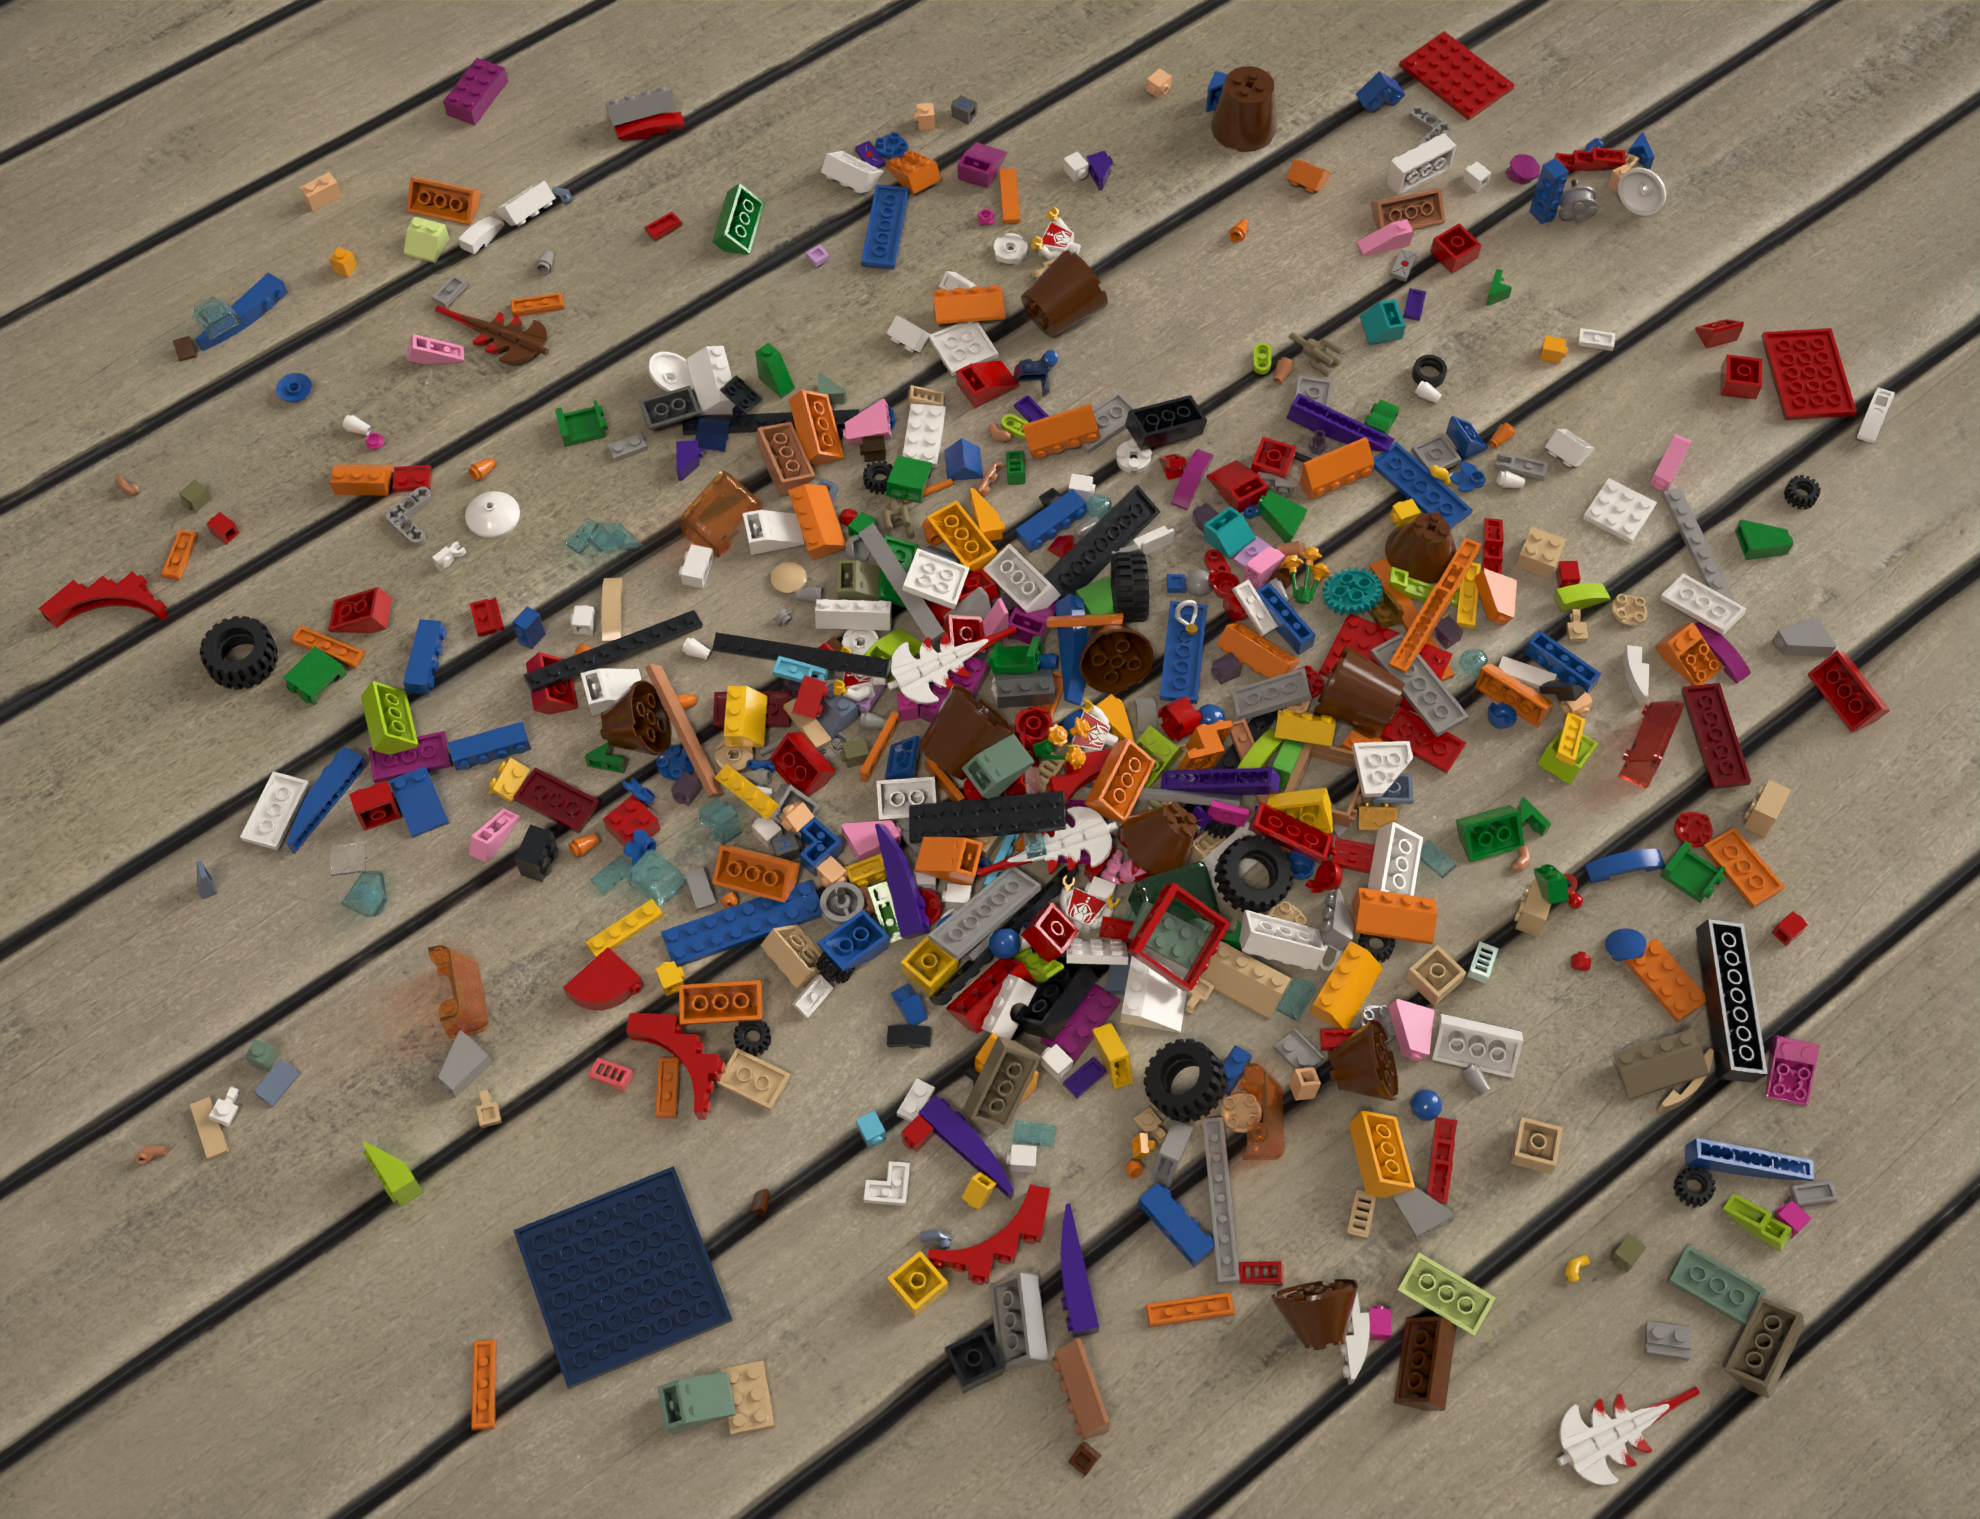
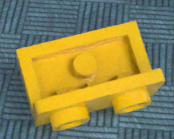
M510 757L505 762L502 761L497 768L499 773L490 780L488 784L490 789L487 793L490 795L495 793L511 803L514 799L513 796L521 787L530 769Z
M881 854L844 867L847 871L849 882L859 889L871 883L882 882L887 879Z

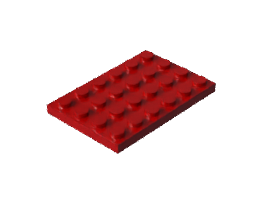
M1445 31L1399 62L1400 68L1468 121L1512 91L1515 86L1510 80Z
M1832 328L1763 332L1761 337L1785 420L1855 416L1857 413Z
M1350 614L1349 617H1346L1319 670V674L1327 678L1329 677L1335 663L1340 661V654L1345 645L1380 667L1370 654L1371 650L1401 633L1389 628L1381 629L1376 623ZM1425 643L1419 655L1441 681L1453 654ZM1403 696L1399 706L1417 713Z

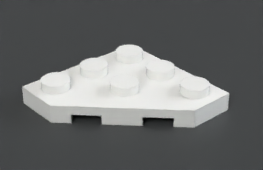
M1409 741L1353 743L1352 750L1362 796L1382 797L1413 759Z

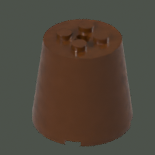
M1253 66L1239 67L1232 70L1225 78L1211 121L1212 134L1221 145L1226 148L1228 146L1236 148L1239 152H1251L1262 149L1272 141L1277 129L1274 81L1263 69Z
M1069 250L1063 251L1021 295V301L1027 315L1042 332L1050 337L1060 334L1108 305L1106 292L1101 291L1098 286L1101 282L1082 258L1075 253L1071 255Z
M1345 645L1340 654V661L1335 663L1317 702L1321 704L1315 706L1313 715L1319 717L1321 715H1329L1332 719H1336L1338 723L1380 735L1386 724L1391 723L1395 715L1393 713L1394 708L1398 707L1403 698L1401 693L1405 683L1351 647Z
M954 684L921 739L919 747L928 759L938 765L937 767L944 773L948 772L960 780H965L968 776L962 767L975 755L1014 734L1015 730L1011 729L1012 726L985 701L980 699L978 702L971 696L973 694L971 691L959 684Z

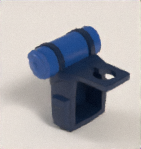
M1047 350L1041 359L1037 361H1032L1031 359L1020 361L1014 368V381L1040 380L1042 395L1046 396L1049 393L1048 372L1058 361L1057 352Z

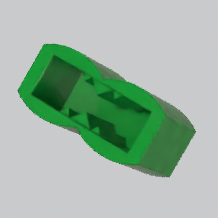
M1380 399L1378 403H1374L1370 412L1372 414L1371 416L1367 415L1364 424L1387 435L1398 416L1400 407Z

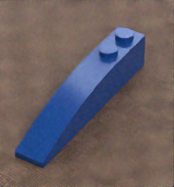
M269 272L264 275L196 338L200 350L205 351L220 344L263 316L288 293L284 282Z
M1072 594L1067 595L1055 603L1056 616L1085 615L1084 599ZM1057 627L1064 700L1079 706L1082 702L1085 680L1079 670V659L1087 641V627Z
M344 746L341 751L336 753L333 761L323 769L322 774L305 798L293 823L287 845L292 853L295 854L366 768L367 764L363 756Z
M1696 1138L1685 1145L1686 1166H1700L1701 1169L1705 1168L1717 1172L1760 1178L1799 1181L1814 1180L1813 1160L1700 1138Z

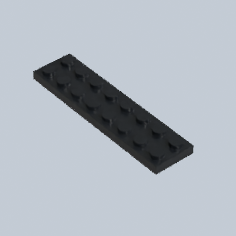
M1138 484L1043 575L1060 593L1058 597L1060 600L1069 594L1076 596V590L1087 586L1111 562L1112 551L1118 552L1120 548L1126 547L1161 512Z
M1064 791L909 805V841L911 844L922 843L923 837H964L970 839L1066 830Z

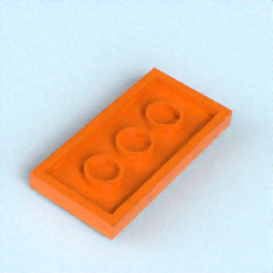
M1735 827L1703 845L1702 849L1719 869L1722 866L1726 868L1723 874L1752 909L1784 890L1785 886Z
M1657 938L1647 943L1643 957L1624 960L1626 965L1677 1023L1707 1003L1705 993Z

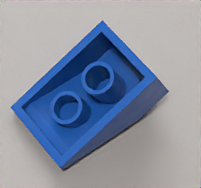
M426 766L389 780L412 838L449 823Z
M863 909L819 940L817 945L843 972L868 962L887 950L889 936Z

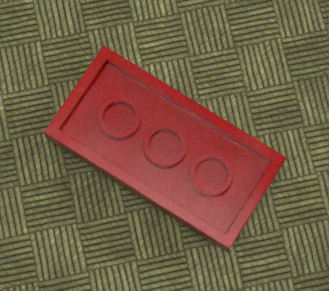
M1399 706L1394 713L1395 715L1391 723L1386 725L1380 737L1388 742L1409 741L1412 755L1447 774L1467 742L1448 732L1436 737L1421 717Z

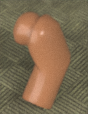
M991 423L988 426L995 441L1009 442L1012 439L1011 433L999 430L996 423Z

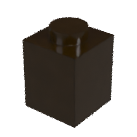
M884 435L862 437L863 445H859L860 455H864L865 462L886 460Z

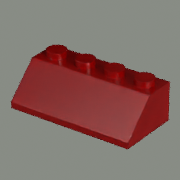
M982 568L967 574L956 606L978 587H982L988 594L990 607L999 599L996 584ZM924 599L942 627L945 624L943 616L952 609Z
M1836 650L1807 673L1852 733L1875 723L1890 711L1845 652Z
M1263 802L1258 806L1248 830L1255 834L1271 838L1273 843L1278 842L1290 851L1296 852L1319 864L1325 862L1332 835Z
M1011 958L998 959L950 1003L946 1010L967 1030L978 1034L983 1031L981 1028L984 1024V1019L989 1014L993 1001L998 996L1003 981L1007 978L1008 974L1019 977L1029 984H1032L1035 980L1023 962Z

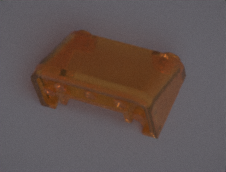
M722 470L684 511L681 517L683 536L698 546L711 548L713 555L719 558L722 553L728 550V537L744 520L743 513L762 510V503L731 474Z
M444 945L428 947L430 959L436 965L438 975H446L452 986L453 999L446 1000L439 1006L440 1021L449 1039L456 1038L460 1030L466 1035L484 1031L489 1025L477 961Z
M1244 1063L1240 1079V1091H1246L1254 1095L1257 1101H1261L1262 1123H1253L1249 1126L1246 1146L1242 1149L1243 1160H1278L1283 1156L1285 1150L1282 1086L1260 1064Z

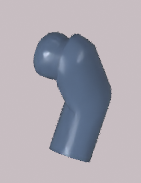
M555 186L552 188V193L560 196L564 204L571 202L572 196L569 190Z
M936 1229L920 1233L922 1243L937 1241L941 1249H949L951 1247L950 1242L952 1240L950 1236Z

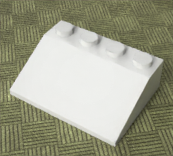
M1146 947L1142 950L1146 955L1184 980L1189 970ZM1132 956L1120 1023L1180 1033L1187 991L1180 990Z

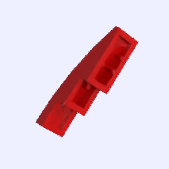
M671 112L615 125L614 129L618 140L650 139L651 134H667L668 129L684 128L685 123L681 112Z
M1592 147L1591 151L1574 150L1573 154L1556 153L1554 159L1557 158L1569 171L1608 169L1626 164L1625 150Z
M1484 518L1482 570L1485 568L1501 575L1502 548L1504 543L1503 520Z
M1436 1117L1426 1194L1439 1203L1447 1204L1453 1167L1452 1160L1457 1120Z

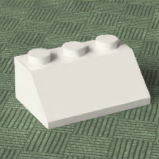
M843 151L826 154L821 173L825 174L826 178L837 180L840 182V185L850 186L854 188L855 192L863 194L864 192L871 191L882 176L883 170Z
M544 180L532 184L496 208L495 212L510 226H520L526 222L525 218L528 216L532 218L537 215L540 208L543 207L545 209L552 205L551 201L556 197Z
M935 777L876 781L879 820L908 818L909 805L936 803Z

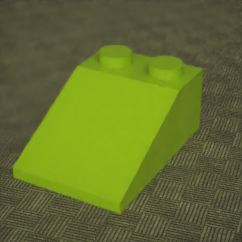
M1560 730L1546 748L1537 764L1543 770L1554 774L1561 781L1570 785L1599 743L1582 733L1577 757L1571 766L1560 762L1554 757L1561 733Z

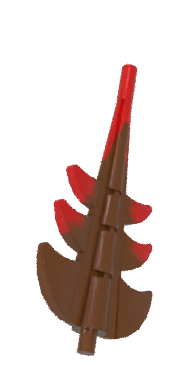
M436 306L435 312L450 317L481 333L472 341L473 345H483L493 339V343L485 348V353H499L510 348L505 355L499 358V361L502 363L521 364L529 361L535 355L548 354L549 350L543 347L547 341L546 328L537 320H533L532 325L522 332V322L518 316H514L512 322L504 326V317L501 312H498L492 322H487L453 312L441 306Z

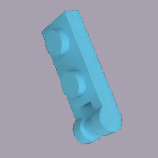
M778 656L772 671L774 676L799 683L802 682L804 675L812 677L814 674L818 676L815 679L822 681L829 675L827 669Z

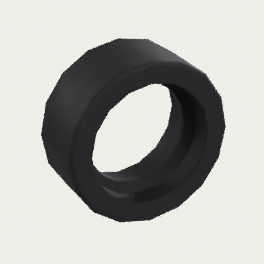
M1423 355L1414 363L1412 377L1418 385L1421 381L1425 383L1427 381L1432 387L1437 388L1445 380L1447 365L1438 356ZM1430 366L1437 369L1440 374L1435 377H1428L1423 375L1419 369Z

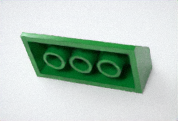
M740 183L728 190L712 243L724 252L749 255L765 203Z

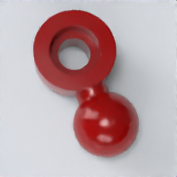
M1564 874L1567 880L1571 881V886L1568 888L1569 901H1567V904L1573 909H1578L1583 904L1582 896L1575 892L1578 881L1573 875Z

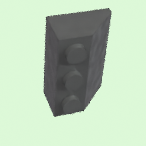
M690 385L639 400L641 413L649 430L701 415Z
M1051 669L1028 673L994 674L998 708L1055 703V687Z

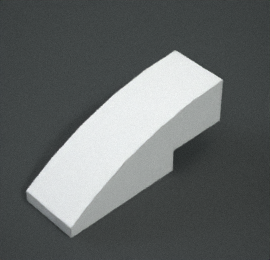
M491 216L483 218L458 239L460 247L476 254L481 246L486 247L505 225L504 222Z
M1627 645L1623 653L1625 676L1635 699L1640 705L1644 706L1648 698L1649 664L1642 663V647Z

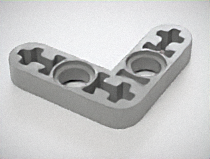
M1421 106L1411 108L1410 120L1429 131L1417 144V147L1422 143L1430 141V138L1443 133L1448 137L1450 136L1452 127L1449 123ZM1431 120L1434 124H1429L1426 121Z
M427 487L417 488L391 507L385 514L389 525L412 546L417 548L422 547L427 540L423 530L410 517L432 500V495ZM406 504H413L411 509L404 508ZM404 525L411 526L408 530L401 529Z

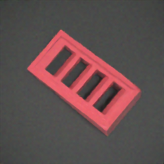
M597 1058L588 1077L621 1092H625L634 1077L633 1070ZM602 1065L603 1068L599 1074H596V1071L598 1070L599 1066ZM607 1068H609L610 1070L606 1077L603 1076ZM615 1071L616 1074H615L614 1078H613V1079H610V1077L612 1076L613 1072ZM620 1074H622L623 1076H622L620 1082L617 1081V1079L619 1078Z

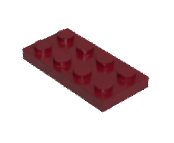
M758 691L768 697L765 728L790 727V716L783 708L784 704L790 702V691ZM714 692L713 728H724L727 692Z
M536 767L513 796L514 801L578 834L600 805V800Z

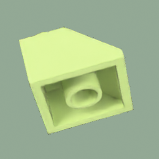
M414 217L407 228L404 255L436 263L449 240L446 225Z

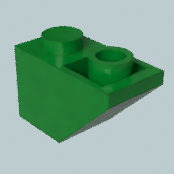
M1550 864L1541 865L1540 868L1534 869L1541 896L1546 902L1552 904L1569 901L1567 877Z

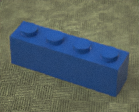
M1071 489L1015 529L1017 540L1029 553L1039 549L1043 543L1053 539L1061 530L1067 529L1075 520L1084 517L1087 513L1086 502Z
M1271 583L1256 590L1278 625L1275 629L1292 649L1300 655L1313 647L1316 634Z
M419 620L403 681L407 693L429 695L430 689L434 687V674L439 668L438 658L443 652L442 642L447 636V630L444 629L442 621Z
M523 721L448 742L456 771L466 770L471 766L483 765L492 760L504 759L507 756L522 754L531 750Z
M1156 1183L1139 1197L1138 1206L1194 1268L1213 1253L1215 1245L1211 1236L1207 1233L1204 1234L1199 1229L1198 1222L1193 1217H1188L1185 1213V1208L1181 1203L1175 1202L1171 1198V1193L1165 1186L1161 1187L1159 1183Z

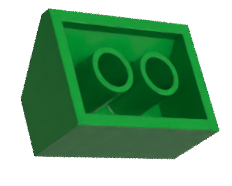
M1511 805L1456 819L1458 838L1469 862L1517 850L1519 847L1525 846L1520 812Z

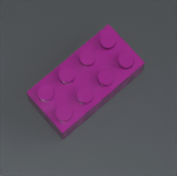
M476 58L444 99L443 103L447 116L475 126L508 83L505 67Z
M971 657L963 662L965 669L971 674V678H961L951 670L947 672V675L954 684H959L973 693L971 696L975 698L988 677V663ZM933 684L930 690L939 698V701L932 704H921L920 718L930 723L950 689H943Z

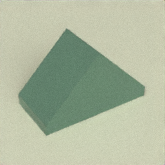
M820 372L818 374V393L828 394L831 405L845 404L847 402L846 391Z

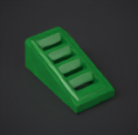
M1007 451L1008 485L1025 484L1024 451Z

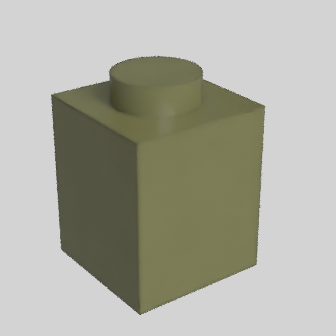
M195 479L179 492L182 505L188 510L191 508L196 513L212 499L208 489Z
M860 738L842 743L843 750L840 751L842 762L846 761L847 768L863 765L869 755L865 739Z
M1628 1234L1610 1260L1613 1261L1615 1267L1628 1272L1647 1247Z

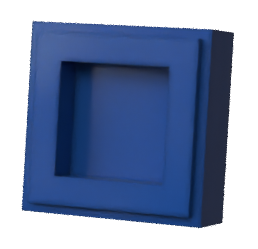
M1167 574V593H1185V574Z

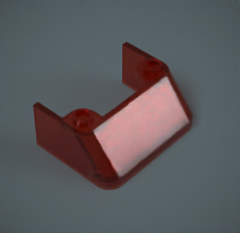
M1679 701L1650 702L1649 705L1645 704L1641 713L1644 717L1631 749H1626L1622 760H1625V763L1619 773V778L1646 789L1648 788L1666 752L1685 706L1684 703Z

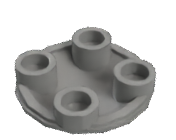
M1370 1005L1364 1008L1360 1015V1026H1364L1372 1019H1378L1388 1037L1385 1043L1392 1040L1396 1034L1388 1006Z

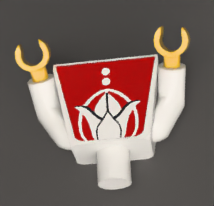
M1052 207L1046 214L1049 220L1054 221L1050 222L1042 239L1036 236L1031 244L1033 250L1038 249V256L1045 257L1047 260L1057 258L1065 250L1078 255L1081 249L1080 244L1074 243V233L1065 225L1060 217H1057L1059 211L1056 207Z
M842 647L840 652L851 653V650L848 647ZM844 672L843 682L836 680L833 684V692L835 695L843 693V696L848 697L851 701H861L865 698L874 697L877 692V686L887 685L888 679Z
M1083 698L1086 701L1085 707L1079 706L1083 710L1081 719L1088 721L1091 730L1087 735V739L1076 734L1071 744H1064V746L1069 747L1067 753L1063 752L1064 755L1071 754L1073 747L1079 746L1080 750L1084 753L1102 751L1104 744L1113 747L1118 741L1119 737L1109 734L1111 726L1104 712L1085 698Z
M1066 875L1063 878L1065 887L1062 888L1060 909L1078 928L1079 932L1075 936L1077 938L1080 931L1091 933L1093 929H1099L1102 916L1111 918L1115 910L1114 906L1119 905L1121 899L1118 898L1116 903H1113L1112 897L1114 894L1109 895L1107 901L1075 887L1071 889L1076 879L1073 877L1072 884H1068L1066 882Z

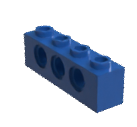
M1557 158L1542 166L1529 210L1541 224L1550 222L1556 217L1569 170Z
M1540 630L1528 642L1524 654L1549 672L1557 674L1556 677L1562 681L1579 685L1588 694L1597 685L1601 676L1599 671Z

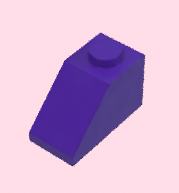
M1105 150L1086 156V161L1089 164L1088 172L1099 191L1103 190L1113 165L1111 157L1106 154Z
M698 440L676 441L677 475L679 481H683L700 466V458H703V449L699 447Z

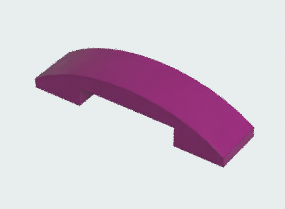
M1200 449L1195 451L1178 483L1171 505L1188 510L1195 491L1205 471L1208 470L1214 454Z
M1699 621L1695 623V626L1716 658L1725 666L1724 672L1736 684L1751 674L1741 655L1726 638Z

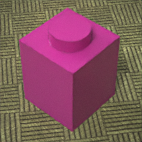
M903 693L896 694L900 722L919 719L918 704L907 699Z
M1793 1201L1787 1206L1782 1203L1774 1211L1777 1214L1774 1219L1792 1228L1791 1238L1812 1219Z
M1374 1306L1368 1311L1370 1321L1369 1340L1389 1341L1392 1336L1391 1310L1383 1306Z

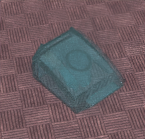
M211 297L194 306L192 317L210 340L241 324L238 314L222 299Z
M651 849L646 851L642 858L630 869L627 881L631 887L650 900L653 899L657 905L661 906L668 902L685 882V876L661 855Z

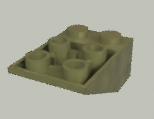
M838 560V600L881 601L878 600L880 566L858 560Z

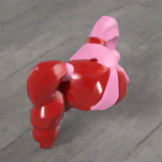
M1117 849L1116 853L1112 854L1111 859L1107 862V868L1102 871L1101 879L1115 883L1116 886L1124 883H1136L1144 887L1148 894L1158 898L1163 887L1170 882L1171 878L1163 880L1151 876L1139 868L1131 858H1127L1121 864L1123 852ZM1153 881L1156 883L1154 887L1151 885Z

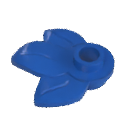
M1461 462V471L1449 475L1451 481L1459 485L1458 490L1462 492H1469L1474 488L1482 487L1486 481L1484 473L1478 471L1475 465L1468 462Z
M634 778L631 779V784L625 782L624 779L622 780L624 788L630 791L644 805H652L656 796L651 790L640 785Z
M638 829L633 832V840L625 845L623 853L625 856L632 858V867H637L644 862L647 855H652L655 852L657 844L652 837L648 836L646 831Z

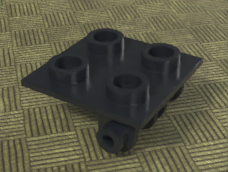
M737 375L720 389L735 405L732 409V414L737 417L743 413L746 415L762 401L758 394Z

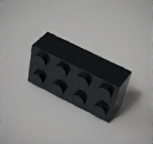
M1188 395L1129 410L1125 426L1142 451L1202 435L1207 419L1193 397Z
M1058 957L1056 960L1063 964L1064 969L1047 981L1040 982L1029 1005H1023L1015 1016V1020L1027 1034L1054 1041L1098 980V977L1088 964L1067 963L1064 957Z

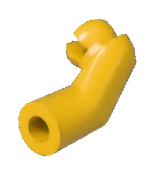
M1437 465L1430 467L1429 472L1434 478L1440 479L1444 485L1451 483L1447 469Z
M1586 1254L1567 1262L1565 1276H1567L1569 1282H1577L1579 1280L1580 1268L1590 1264Z

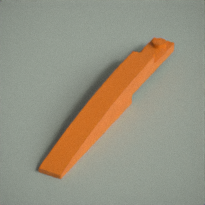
M1466 537L1464 538L1388 666L1404 673L1408 671L1463 583L1466 573L1479 553L1482 544Z

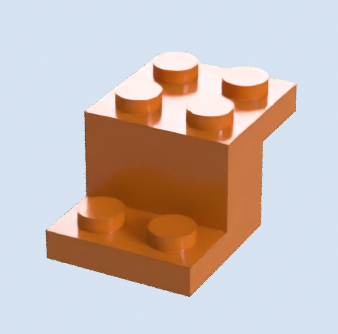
M1219 720L1210 725L1201 724L1197 726L1186 744L1188 751L1177 770H1207L1214 768L1225 751L1222 744L1234 727L1232 721Z

